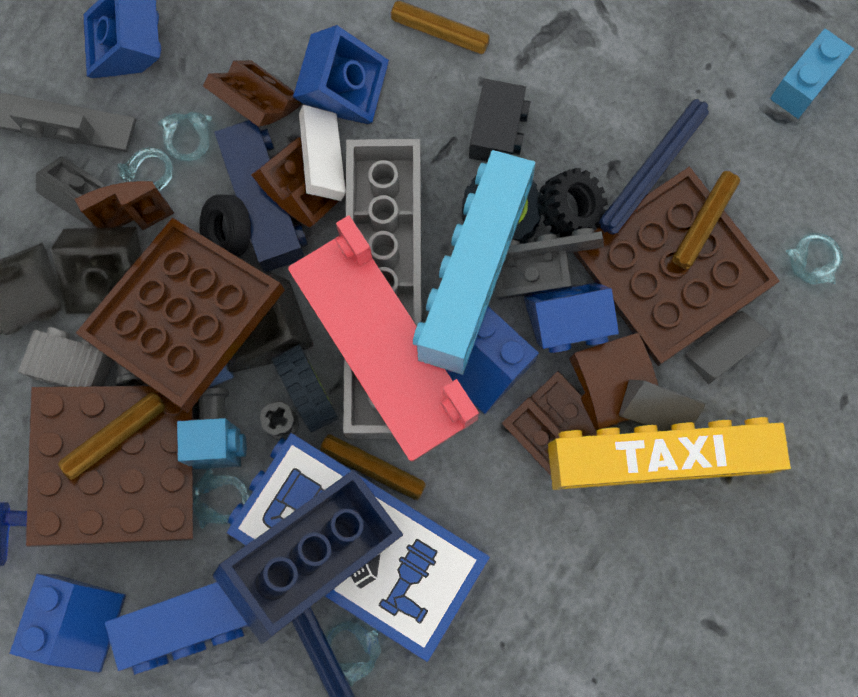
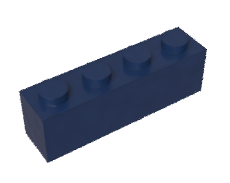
M247 120L215 131L214 133L235 195L243 201L248 210L251 222L250 239L264 273L295 263L305 257L302 247L308 245L301 224L294 226L291 215L274 202L251 176L253 172L270 159L268 151L274 149L268 129L260 130L257 125Z

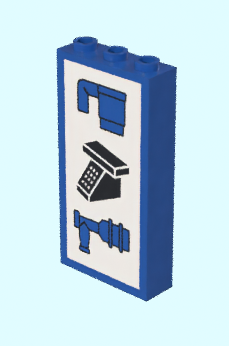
M290 433L287 440L281 438L275 445L270 455L274 460L267 471L261 470L253 479L249 487L252 494L244 505L239 503L228 519V523L231 526L226 533L247 545L352 470ZM361 477L403 533V536L325 597L428 662L490 556Z

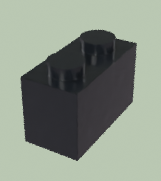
M484 78L470 140L469 159L488 162L492 150L509 155H520L524 134L518 133L520 121L527 123L531 101L524 100L526 86Z

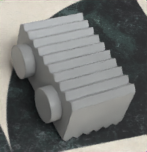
M48 327L46 333L38 330L33 331L18 372L29 378L59 387L104 386L113 360L84 339H82L81 343L69 340V333Z

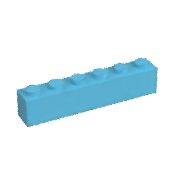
M492 150L487 164L481 162L475 180L478 188L475 194H468L463 214L467 215L463 225H456L452 236L451 245L455 246L451 257L445 255L441 263L439 278H442L439 289L432 288L426 304V311H429L425 323L419 322L414 333L413 345L417 346L418 361L462 375L464 374L530 192L534 177L535 161Z

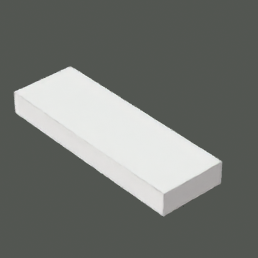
M303 105L299 112L306 193L341 201L346 193L337 114Z

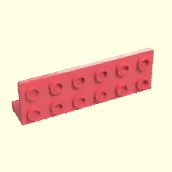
M350 215L336 223L339 233L338 237L290 265L288 270L408 460L415 461L476 422L479 412L457 379L452 381L447 371L443 368L418 361L417 346L413 345V337L417 326L372 258L369 244Z

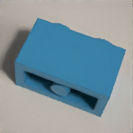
M824 28L783 78L770 99L799 119L853 52L854 48Z
M226 418L177 421L179 462L192 466L194 469L241 467V457H245L247 453L245 434H240V429Z

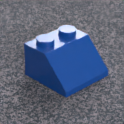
M98 0L83 14L87 77L101 78L142 73L160 58L161 44L158 40L157 26L159 13L156 10V0Z
M338 25L318 31L310 36L293 98L307 106L336 113L337 118L370 124L373 122L389 60Z
M594 282L574 286L568 290L524 296L537 344L543 349L548 348L550 353L570 350L571 343L585 341L586 345L603 344L609 341L608 336L619 334L613 293L610 287Z
M488 306L464 374L446 371L452 381L456 379L459 381L472 403L485 415L536 362L539 352Z
M36 574L9 654L46 665L101 672L110 647L105 622L120 616L126 594L56 574Z

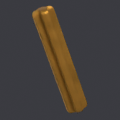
M396 1L392 8L391 19L395 22L479 54H483L488 47L490 36L487 33L402 1Z
M730 171L722 172L673 257V262L683 269H690L740 183L738 175Z
M150 392L62 458L58 463L59 468L70 480L75 479L164 411L165 405L157 394Z
M331 434L324 438L320 446V451L334 460L414 500H418L426 487V483L423 480Z

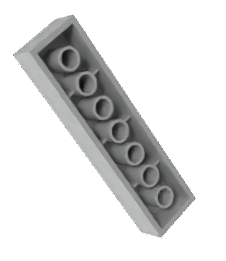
M420 139L346 140V216L350 215L369 244L373 260L417 326L419 322H422ZM344 359L343 434L347 439H395Z

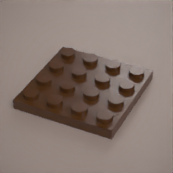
M690 166L647 194L618 233L611 235L608 232H604L600 227L594 230V232L602 231L603 248L573 252L595 283L612 288L615 310L633 334L639 333L648 354L657 366L666 362L780 282L725 211H723L690 269H683L673 262L675 253L710 194L709 190Z
M172 218L78 329L76 334L188 413L283 294L285 289L280 282Z
M150 386L31 387L26 546L43 547L193 540L192 466H187L178 461L177 421L192 420V408L188 413ZM154 392L160 397L165 405L164 411L75 479L70 480L61 471L58 463L62 458L147 394Z

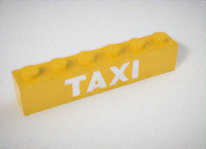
M759 417L744 420L745 425L732 426L731 420H718L708 422V428L695 429L693 422L673 424L669 431H658L657 425H645L635 427L634 433L620 434V428L596 430L597 436L582 437L581 430L558 433L559 438L548 443L552 489L561 490L771 474L789 470L791 467L784 422L769 423L768 417Z

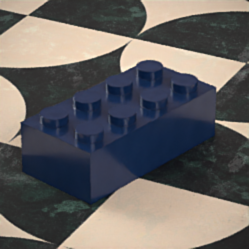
M353 469L220 563L212 576L259 642L263 644L402 537L403 533L355 469Z

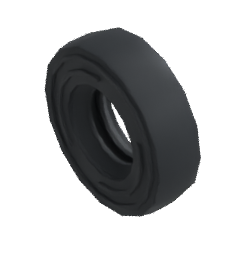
M226 194L213 195L207 199L202 207L199 219L200 235L238 258L243 256L248 248L251 237V222L243 201L237 196ZM224 216L227 222L226 239L224 237L222 230V222Z

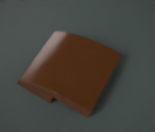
M233 60L228 73H209L203 84L204 88L258 127L272 124L286 117L303 104L293 98L294 90L252 60Z
M300 136L251 174L274 202L289 215L308 227L313 226L339 202V200L306 193Z
M153 181L113 184L88 192L74 199L80 211L104 236L132 221H135L142 230H145L175 214Z
M639 333L575 352L569 358L585 391L580 399L595 430L610 428L630 421L619 416L629 379L643 380L658 385L650 357Z
M557 371L502 422L505 428L550 476L548 443L559 438L558 433L581 430L582 437L597 436L596 430L580 399L583 395L560 371Z

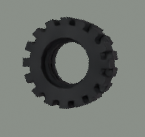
M574 168L564 171L548 179L539 191L543 194L537 200L538 204H542V208L538 209L539 215L545 216V220L542 222L546 227L549 225L552 227L550 232L554 235L560 233V238L572 236L571 233L578 229L592 228L596 230L597 227L601 226L599 223L600 218L607 211L603 209L604 206L608 205L607 198L602 197L605 190L603 187L599 188L597 186L599 180L596 177L590 178L591 173L587 170L581 172V168ZM567 192L577 202L578 216L568 206Z

